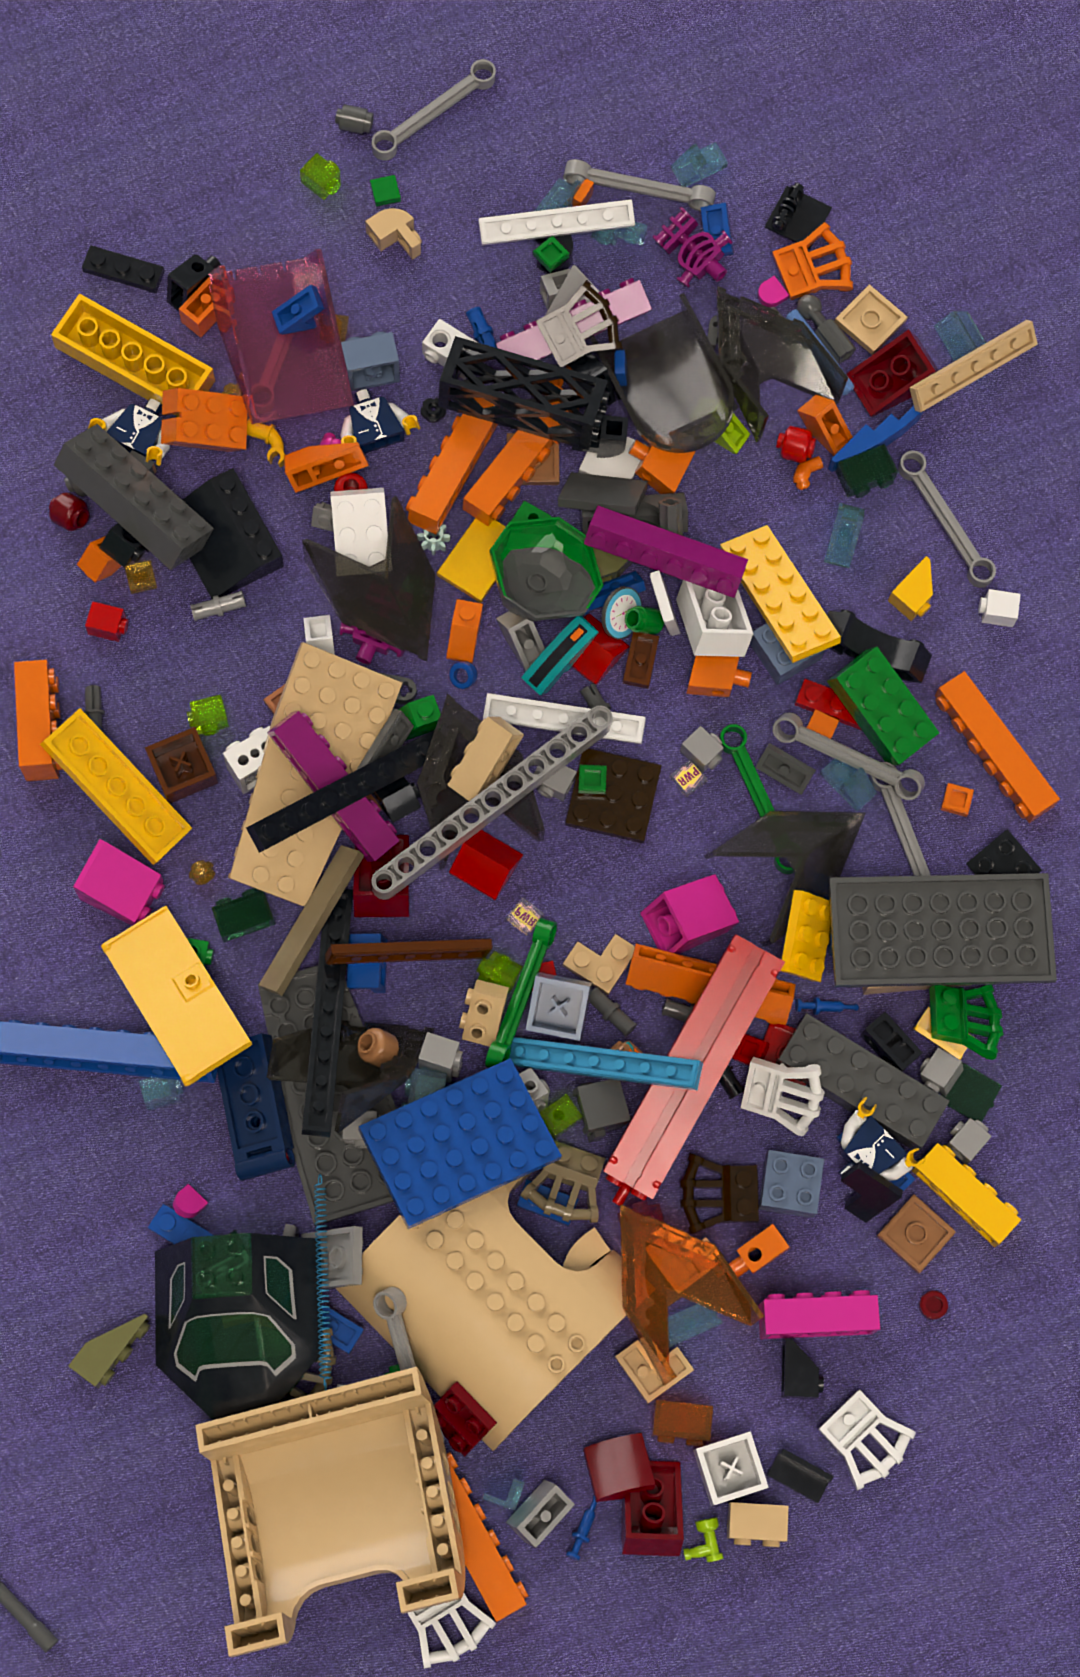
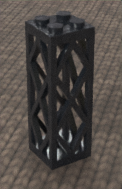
M455 336L439 381L438 407L589 451L592 441L597 442L602 418L603 415H606L608 409L607 403L610 392L606 391L608 380ZM496 359L506 370L496 371L483 362ZM525 366L531 367V368H534V369H537V370H530V369L526 368ZM461 372L467 378L466 380H458ZM563 379L571 389L561 390L549 381ZM492 382L495 383V384H491V385H487V386L484 385V384L492 383ZM511 389H525L533 398L527 400L519 398ZM474 398H484L495 406L483 408ZM557 401L560 402V404H555V405H551V404H550V403H552V402H557ZM586 407L584 414H582L577 408ZM539 417H550L561 425L548 427Z

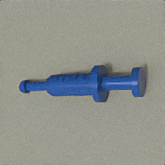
M814 997L813 1002H802L801 998H797L795 1010L796 1012H801V1009H812L813 1014L818 1015L822 1011L841 1012L843 1009L857 1011L859 1010V1005H844L841 1001H820L819 997Z
M593 1496L590 1509L584 1512L577 1532H572L571 1536L576 1540L571 1552L567 1551L566 1556L577 1561L580 1560L578 1552L582 1542L589 1543L590 1541L587 1536L596 1516L594 1512L597 1504L595 1496Z

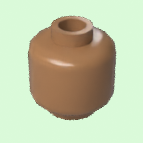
M380 1028L368 1029L358 1040V1054L360 1058L376 1067L384 1068L389 1066L398 1055L399 1042L397 1038Z

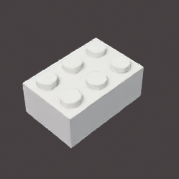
M384 488L332 491L331 506L337 576L391 572Z
M683 580L676 601L694 656L745 657L753 631L739 590H737L735 598Z

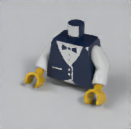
M363 389L354 395L357 405L349 408L350 415L344 418L340 437L341 444L358 442L363 453L366 454L404 441V430L406 435H410L411 428H417L418 430L421 428L415 415H408L394 403H388L384 397L372 400L369 390Z
M152 398L148 400L144 409L135 404H130L126 409H121L102 420L99 418L91 419L88 426L89 429L98 424L129 453L133 450L146 457V462L157 460L156 465L158 466L161 465L162 458L170 449V445L161 444V425L164 419L158 415L162 409V404Z
M865 1097L859 1103L858 1110L853 1113L844 1125L841 1138V1146L844 1150L841 1156L848 1163L838 1174L841 1177L842 1173L861 1161L888 1181L898 1180L912 1170L913 1167L923 1164L926 1161V1157L919 1162L914 1159V1152L918 1151L919 1148H915L907 1153L871 1116L876 1110L877 1105L875 1104L871 1110L864 1108L863 1104L867 1100V1097Z

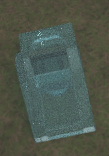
M716 142L702 149H699L695 143L671 165V169L681 186L687 187L726 168L728 161Z
M834 759L820 772L822 777L857 812L877 794L862 767L857 771L854 767Z

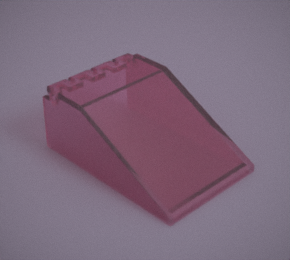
M321 249L314 250L304 258L285 261L286 271H284L282 263L278 262L261 265V276H259L256 266L236 269V280L233 279L232 271H226L224 265L218 266L209 273L211 281L209 288L217 325L252 425L354 405ZM310 284L317 287L325 308L314 316L317 327L290 334H279L272 311Z

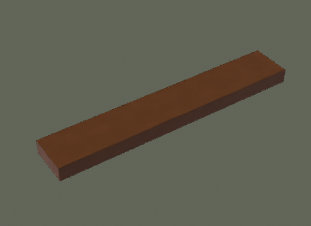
M492 939L331 944L325 954V959L328 965L485 959L493 946Z

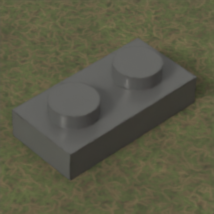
M771 743L768 744L755 767L802 795L816 771Z

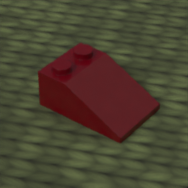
M908 329L846 375L854 384L853 389L870 416L874 417L912 398L909 387L939 370L918 337Z
M396 835L400 841L376 861L367 862L363 857L354 873V917H409V885L393 897L382 900L374 895L371 880L376 871L409 847V835ZM409 863L401 864L399 870L403 873H409ZM382 879L377 883V887L382 890H386L392 885L387 879Z
M649 1461L656 1484L654 1489L626 1493L624 1499H622V1554L680 1556L684 1541L680 1462Z

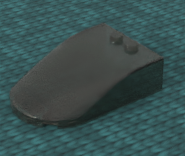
M682 293L679 295L682 312L620 340L619 342H622L623 347L621 349L593 352V355L608 369L614 395L639 435L652 446L673 453L693 452L716 441L727 429L734 412V392L731 381L685 294ZM594 335L589 337L591 345L599 344ZM616 350H625L627 386H620L615 376Z

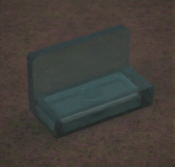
M559 178L535 211L572 207L573 197L581 186V182L576 180L573 185H570Z
M952 311L934 325L954 361L986 343L967 311Z
M707 1299L657 1323L668 1347L672 1348L720 1326L723 1322L721 1318L717 1317L710 1299Z
M513 1479L506 1501L485 1493L482 1501L515 1512L525 1482Z

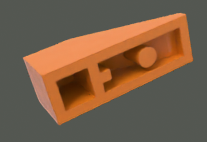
M358 442L308 446L284 455L285 473L295 493L369 466Z

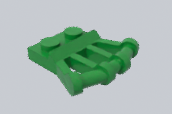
M992 984L966 991L963 987L956 989L943 985L931 986L929 993L932 1038L962 1044L980 1056L994 1060L998 1054L997 1045L999 1039L1003 1036V1027L1000 1026L1002 1010L998 1008L993 993L995 991ZM983 997L987 1008L967 1004L966 1000ZM967 1015L989 1020V1026L969 1022ZM968 1033L988 1037L987 1043H982Z

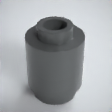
M344 104L342 109H337L335 123L339 124V130L363 135L364 132H371L374 113L368 112V109Z

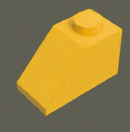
M927 556L891 592L888 602L910 621L917 615L922 617L931 607L929 604L933 595L931 562Z

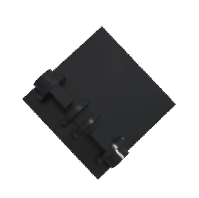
M795 183L790 187L786 186L764 228L797 243L807 238L826 221L832 207L804 194L803 185Z
M1008 829L966 863L975 875L1035 874L1043 871Z

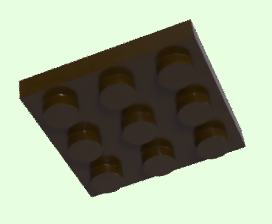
M588 748L581 754L579 765L607 766L606 793H578V767L565 826L644 844L662 765Z

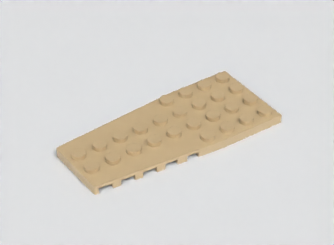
M302 642L275 710L269 731L292 712L300 711L301 714L305 713L313 722V730L317 735L321 734L330 744L328 749L334 757L338 756L347 766L345 771L350 774L357 770L391 715L402 682ZM268 735L263 750L264 756L261 766L258 768L255 788L250 796L249 809L246 820L243 821L242 834L234 853L235 859L228 878L299 906H305L342 828L330 815L260 853L258 852L246 827L313 793Z

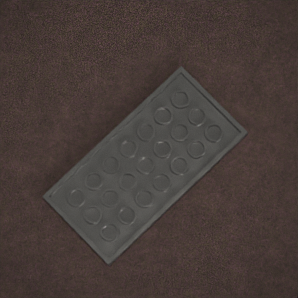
M1048 873L833 877L828 880L835 988L1055 983L1057 981Z

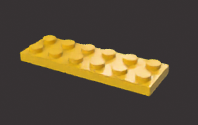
M768 525L720 544L721 550L748 559L741 584L792 663L841 643V636Z
M81 708L40 744L152 865L156 864L192 829Z

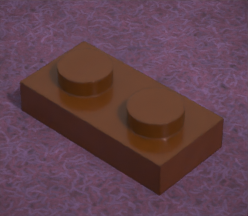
M633 632L622 684L649 689L659 636Z

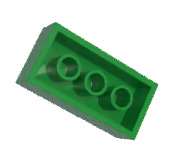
M877 646L865 650L827 680V683L885 762L891 763L894 766L900 765L940 733Z

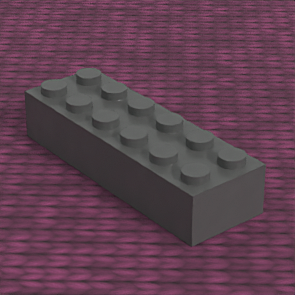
M98 424L63 444L54 466L166 567L172 570L203 549L214 528Z
M807 1013L799 1022L775 1062L778 1065L783 1063L786 1067L819 1065L821 1068L820 1083L821 1088L825 1092V1097L851 1113L858 1110L861 1100L867 1097L863 1104L864 1108L871 1110L876 1104L877 1108L871 1116L893 1139L911 1150L923 1148L949 1103V1100ZM808 1078L797 1079L810 1087Z

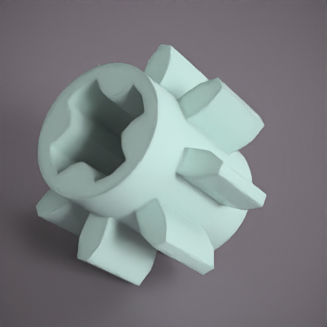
M445 524L440 527L437 535L422 529L424 533L417 534V540L424 541L421 544V550L428 549L432 555H435V551L440 549L445 552L446 546L444 542L450 541V535L444 534L447 530Z

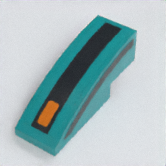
M576 616L539 655L521 678L540 696L548 693L563 673L569 671L599 632L585 618Z

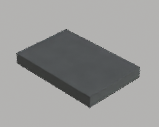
M571 472L558 497V507L595 511L597 506H601L623 515L634 516L647 491V481Z

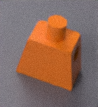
M656 436L648 446L635 440L628 453L641 460L635 470L636 475L642 480L647 481V484L658 493L669 494L675 493L696 450L664 437Z
M695 656L686 693L729 697L733 684L749 687L752 672L737 669L739 657Z
M772 1224L737 1249L740 1256L727 1264V1267L736 1279L748 1270L755 1274L788 1251L790 1246L775 1225ZM758 1248L762 1256L756 1261H752L750 1253Z

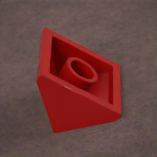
M588 614L583 618L599 633L572 667L592 684L597 685L628 651L630 646L621 639L609 637L605 633L602 623L591 614Z
M480 830L463 843L449 874L496 901L524 855Z

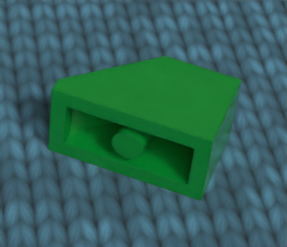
M434 694L409 702L398 709L414 725L406 740L427 734L443 726V718Z

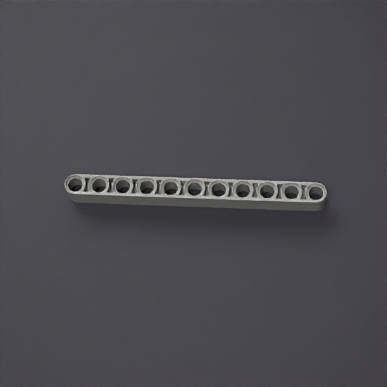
M596 706L381 867L374 873L371 879L374 895L382 900L396 895L607 735L613 719L611 711L605 706ZM602 717L607 723L603 726H598L593 722V719ZM574 733H581L586 739L582 742H577L571 736ZM553 749H560L565 755L561 758H555L550 752ZM538 765L543 771L540 774H533L529 771V767ZM511 781H517L522 787L519 790L513 791L508 788L507 784ZM490 797H495L500 801V804L496 807H490L485 801ZM472 813L478 816L479 820L475 823H467L464 817ZM446 830H453L457 836L452 840H447L442 834ZM425 846L435 849V853L432 856H424L420 851ZM403 863H410L414 868L409 873H403L399 870V866ZM382 879H387L392 885L390 888L382 890L377 887V883Z

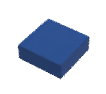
M616 350L615 378L618 386H627L625 350Z

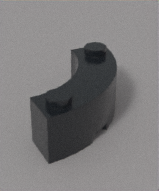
M848 610L828 612V618L841 636V643L830 647L831 650L839 655H842L844 652L846 655L856 658L865 650L877 646L901 680L922 683L932 654L924 647L922 642L915 639L908 641L880 632L860 621L853 612Z
M405 777L372 793L379 802H382L380 804L381 809L393 823L421 808L418 798L421 797L418 788L414 783L410 784Z

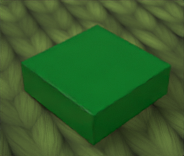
M395 175L370 180L376 207L401 202Z
M553 236L533 251V256L550 273L567 260L570 255Z
M579 765L578 793L605 794L607 766Z

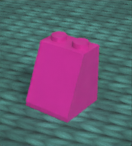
M99 839L73 888L81 901L133 926L151 914L152 909L149 907L154 898L159 899L165 885L163 884L164 881L161 874Z
M716 874L665 891L640 912L657 948L675 954H681L725 934L739 923L736 911L731 906L724 887L719 882Z

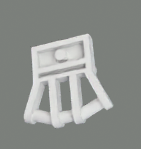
M753 1057L749 1066L741 1108L773 1118L796 1135L804 1136L809 1129L810 1123L820 1115L821 1108L819 1102L823 1100L825 1093L820 1083V1066L812 1064L806 1067H786L783 1063L778 1065ZM808 1078L810 1087L785 1079ZM782 1092L793 1094L809 1101L805 1104L783 1097ZM782 1109L801 1114L802 1117L794 1119Z
M860 1389L818 1429L837 1452L844 1457L856 1490L864 1488V1484L881 1477L885 1479L889 1475L888 1471L895 1464L899 1465L904 1460L903 1455L910 1439H914L916 1434L915 1431L886 1418ZM879 1423L900 1434L894 1447L875 1428ZM868 1434L888 1454L881 1462L861 1442ZM854 1447L872 1465V1469L859 1473L851 1454V1450Z
M464 1593L459 1600L408 1612L419 1633L424 1669L431 1668V1664L448 1661L456 1662L460 1659L459 1656L469 1649L471 1652L477 1649V1644L489 1628L493 1629L497 1624L470 1603ZM461 1605L481 1620L471 1634H469L456 1611ZM447 1614L451 1615L464 1638L455 1645L451 1644L438 1621ZM431 1624L433 1625L446 1650L429 1652L426 1627Z

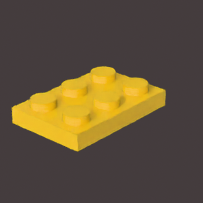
M794 890L782 960L785 961L781 969L782 972L812 982H821L831 927L830 900L805 891Z

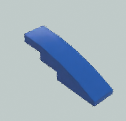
M913 405L900 420L893 414H890L875 430H872L866 424L831 459L828 469L834 472L858 463L881 451L920 420L923 412L915 411Z

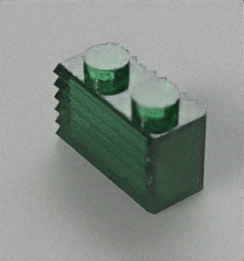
M883 444L838 462L835 473L842 484L846 496L849 498L855 495L856 498L867 495L871 491L870 489L879 486L882 489L893 484L898 470L886 445Z
M255 888L249 889L241 894L242 897L233 900L230 897L221 899L215 903L216 906L211 908L223 943L275 925L263 891H257Z

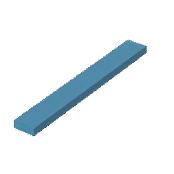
M517 1037L513 1039L509 1057L515 1067L689 1090H698L703 1063L699 1060Z

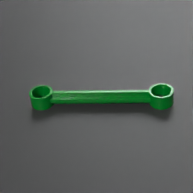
M728 725L722 730L719 738L724 747L723 751L732 755L776 850L774 857L775 867L781 873L792 874L799 869L802 863V852L797 846L789 843L746 750V731L739 725ZM731 731L737 732L742 737L743 742L738 747H730L725 743L724 735ZM783 851L793 852L798 858L797 864L793 867L783 866L779 861L780 853Z
M540 918L535 926L532 945L496 1040L489 1047L485 1062L487 1068L508 1060L510 1057L511 1044L533 989L535 976L539 973L547 949L552 946L555 939L557 922Z

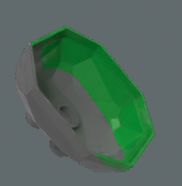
M560 517L509 522L489 551L503 606L510 612L530 621L583 616L603 587L593 547L584 544L586 535Z

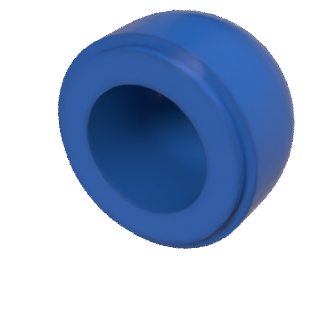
M467 661L454 664L449 672L452 684L460 689L472 686L476 682L478 675L475 666ZM460 668L466 670L468 674V680L465 683L457 679V672Z

